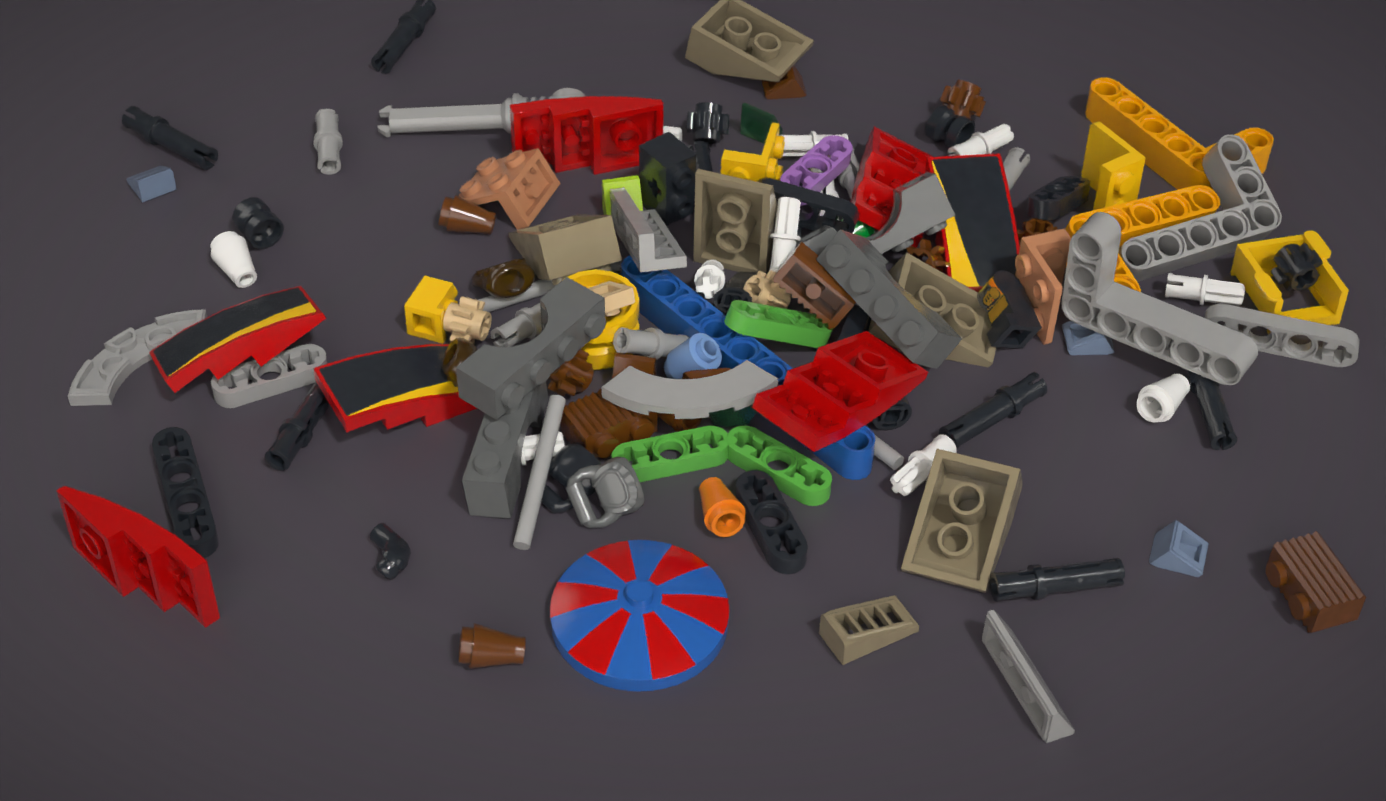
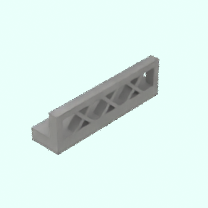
M625 187L610 189L611 216L615 231L639 271L649 272L687 267L685 253L656 210L639 211Z

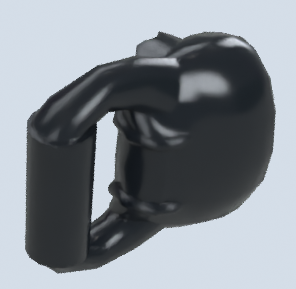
M573 442L561 448L555 457L551 459L548 475H552L554 480L557 479L566 488L568 479L579 469L590 465L602 464L585 447ZM591 479L581 480L587 496L596 492L595 488L592 487ZM545 484L541 503L555 514L564 513L574 508L570 498L563 500Z

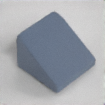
M158 166L126 178L127 183L142 202L176 190L173 171L170 167Z
M1072 321L1062 324L1067 350L1070 355H1108L1115 353L1110 337Z
M1175 520L1155 534L1149 563L1158 568L1200 577L1203 575L1209 543Z

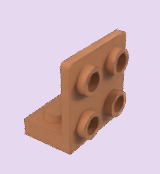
M539 148L526 152L516 150L507 157L500 159L490 157L481 162L476 168L478 172L459 189V197L475 205L498 200L518 230L529 227L561 183Z
M1065 228L1023 237L1021 239L1019 255L1015 258V276L1022 283L1042 326L1037 335L1043 345L1052 343L1062 295V282L1071 240Z

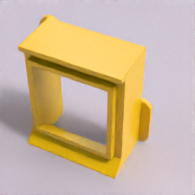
M1308 230L1301 235L1237 244L1230 274L1231 276H1236L1239 282L1245 285V291L1259 311L1326 325L1340 324L1349 290L1327 261L1331 256V250L1317 232ZM1303 243H1307L1309 248L1315 250L1323 261V264L1316 267L1320 276L1315 284L1308 288L1320 306L1281 312L1284 302L1282 293L1271 279L1273 275L1270 271L1278 267L1273 258L1286 245L1298 244L1301 246Z

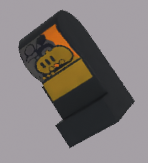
M1004 270L997 271L978 292V302L988 313L987 316L992 326L987 332V337L992 347L1023 349L1042 328L1022 283L1012 273Z

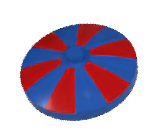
M621 541L602 546L585 554L563 573L555 586L551 598V631L556 647L562 657L584 677L603 686L618 690L639 692L660 690L676 686L693 678L710 665L719 654L728 632V596L722 581L715 571L693 553L678 546L659 541Z

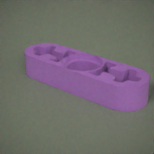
M836 135L824 137L781 175L780 181L821 192L849 166L853 151L851 142L844 137ZM807 168H816L822 170L824 173H815L809 171ZM800 202V206L806 205V203Z

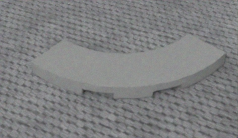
M206 309L188 310L155 317V323L136 330L130 327L104 343L105 348L92 360H86L77 372L68 393L70 406L112 405L114 396L124 380L137 368L152 360L149 352L183 329L207 318Z
M748 360L726 372L697 379L658 377L628 366L601 388L602 398L633 412L649 415L651 411L675 414V419H696L709 417L710 412L732 407L734 411L748 407L754 403L757 393L777 387L778 378Z

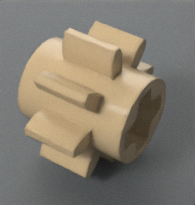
M770 270L768 274L758 271L757 275H753L747 280L744 290L750 294L753 303L788 308L791 301V293H786L785 288L779 287V283H773L775 271Z
M461 296L459 304L452 302L448 305L443 318V329L452 333L450 336L451 342L459 337L470 341L472 344L475 343V339L485 340L492 321L491 313L483 311L485 302Z

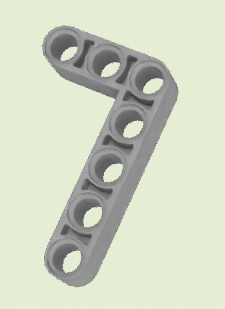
M1233 134L1221 137L1203 158L1204 172L1213 190L1220 198L1223 211L1131 238L1125 241L1119 248V255L1137 282L1235 252L1237 244L1264 240L1279 226L1282 218L1280 209L1248 145L1242 138Z
M1096 212L1091 215L1070 240L1061 302L1065 316L1078 325L1220 384L1235 385L1238 383L1258 356L1256 343L1249 336L1114 282L1121 239V227L1119 222L1108 213Z

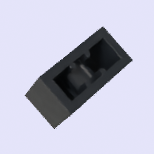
M667 132L639 145V178L642 205L647 210L655 209L666 226L695 212L697 154L671 132Z

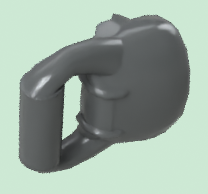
M614 457L605 461L602 465H590L579 469L568 479L565 488L580 524L588 528H605L615 523L622 515L639 510L645 501L637 474L628 459L624 457ZM591 479L592 487L595 488L601 502L600 506L605 511L601 517L596 518L581 480Z

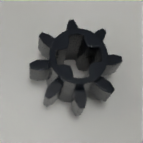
M708 102L697 103L695 112H687L686 129L687 132L694 133L693 140L695 142L702 141L706 144H715L720 142V134L728 135L730 118L729 114H722V105Z
M1303 243L1301 246L1289 244L1277 252L1273 260L1278 267L1273 268L1270 272L1277 283L1283 284L1287 291H1290L1292 288L1301 291L1315 284L1320 276L1316 267L1323 264V261L1315 250L1309 248L1307 243Z

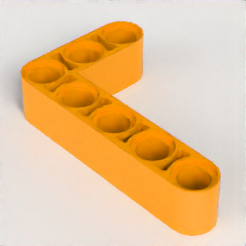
M1101 77L1091 82L1085 115L1092 123L1101 122L1145 156V165L1177 190L1195 185H1204L1213 190L1204 172L1202 162L1204 156L1215 144L1206 148L1118 81ZM1248 128L1234 134L1246 142L1263 174L1266 170L1274 142L1273 135L1261 128Z
M1195 185L1077 214L1071 218L1065 230L1072 238L1091 215L1096 212H1105L1112 215L1119 222L1121 227L1120 248L1125 241L1131 238L1213 214L1220 206V198L1211 188L1204 185ZM1118 253L1114 282L1141 292L1138 282Z

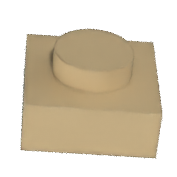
M607 281L588 288L605 298V316L616 315L620 313L621 307L635 303L634 289L631 286Z

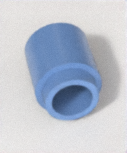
M694 334L668 353L667 359L664 362V371L667 378L682 379L683 373L686 371L717 369L722 361L719 345L707 334Z

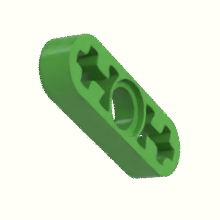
M742 300L731 302L724 319V323L731 330L742 335L813 348L826 345L833 330L828 329V323L822 324V318L816 319L815 314Z
M738 426L727 434L728 460L746 472L759 470L769 474L779 491L804 505L818 506L830 498L832 475L824 466L752 426ZM780 460L786 462L789 467L784 470H774L767 464Z
M703 426L622 443L613 450L612 458L624 457L628 461H632L634 464L632 467L639 481L645 482L722 465L728 459L730 437L724 429L718 426ZM666 450H676L682 455L677 459H666L660 454Z

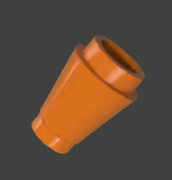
M710 477L705 479L699 486L706 528L720 537H729L738 533L745 522L746 511L744 506L720 478Z

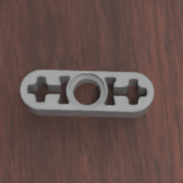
M305 344L280 352L262 367H260L256 360L239 364L219 380L215 376L212 377L211 386L214 400L222 407L235 408L316 382L313 368L327 364L326 352L318 345ZM267 372L280 373V376L272 380L260 378L261 375Z

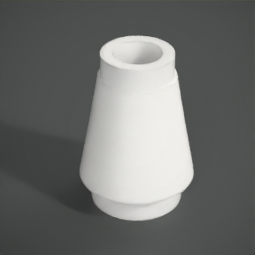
M233 231L223 232L216 236L210 245L212 260L235 282L237 287L245 288L252 285L257 279V274L245 238Z
M1173 374L1143 387L1139 392L1136 403L1138 412L1149 422L1156 423L1169 420L1186 394L1189 393V381L1181 374Z

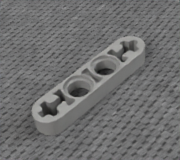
M1228 304L1212 305L1207 308L1204 314V318L1216 323L1223 321L1225 322L1224 326L1249 336L1256 343L1260 352L1341 368L1351 366L1358 359L1360 340L1357 334L1346 328ZM1239 324L1243 325V330H1238ZM1258 326L1265 327L1271 331V334L1257 336L1250 329ZM1294 335H1304L1311 342L1297 344L1291 341L1290 338ZM1319 341H1323L1322 347L1318 346ZM1338 346H1344L1343 350H1338Z

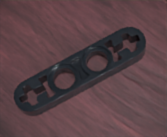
M170 427L163 429L154 436L152 446L175 534L202 557L206 558L216 551L219 546V540L192 441L188 432L182 428ZM177 446L179 456L171 458L169 447ZM179 472L192 474L190 478L182 482L170 480L174 474ZM186 502H197L200 504L196 510L191 512H181L178 510ZM199 526L202 539L194 540L191 528Z

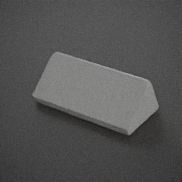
M994 609L988 611L982 642L1042 740L1049 743L1074 734L1073 726L1014 632Z

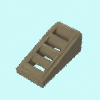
M895 595L826 612L821 615L819 628L820 636L842 665L919 632V625ZM892 612L899 620V623L894 624L887 613ZM879 618L884 626L879 627L873 619ZM865 623L869 630L864 631L860 625ZM852 629L854 633L849 634L847 631Z

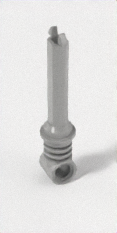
M563 88L555 91L552 96H549V99L583 97L585 94L574 88ZM513 93V97L506 98L502 104L393 108L392 105H388L381 109L379 114L380 118L389 117V125H378L377 128L378 132L386 137H391V133L504 129L511 134L510 105L538 101L537 97H531V101H529L528 97H522L519 93ZM545 96L540 97V100L546 99Z

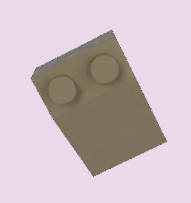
M719 0L691 27L685 58L712 74L778 82L813 46L814 40L742 0Z
M698 169L695 174L693 261L703 264L708 260H717L723 265L724 269L749 275H757L758 271L768 274L773 247V238H770V234L774 233L777 211L773 185Z
M576 214L508 232L511 242L522 257L525 258V261L532 268L539 279L552 280L553 285L559 284L564 278L579 271L595 269L611 271L610 264L622 261L611 215Z
M906 252L890 269L889 274L916 300L937 312L962 338L946 360L990 367L993 364L996 347L991 346L987 337V332L992 326L987 316L988 313L978 302V292ZM871 319L868 332L900 350Z
M936 449L901 571L986 593L991 580L990 575L995 571L1023 486L1021 469Z

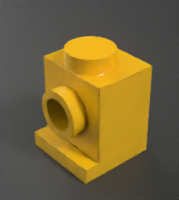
M429 276L422 278L404 305L407 334L441 344L445 342L446 331L443 329L444 314L450 303H458L455 300L458 291L453 283Z

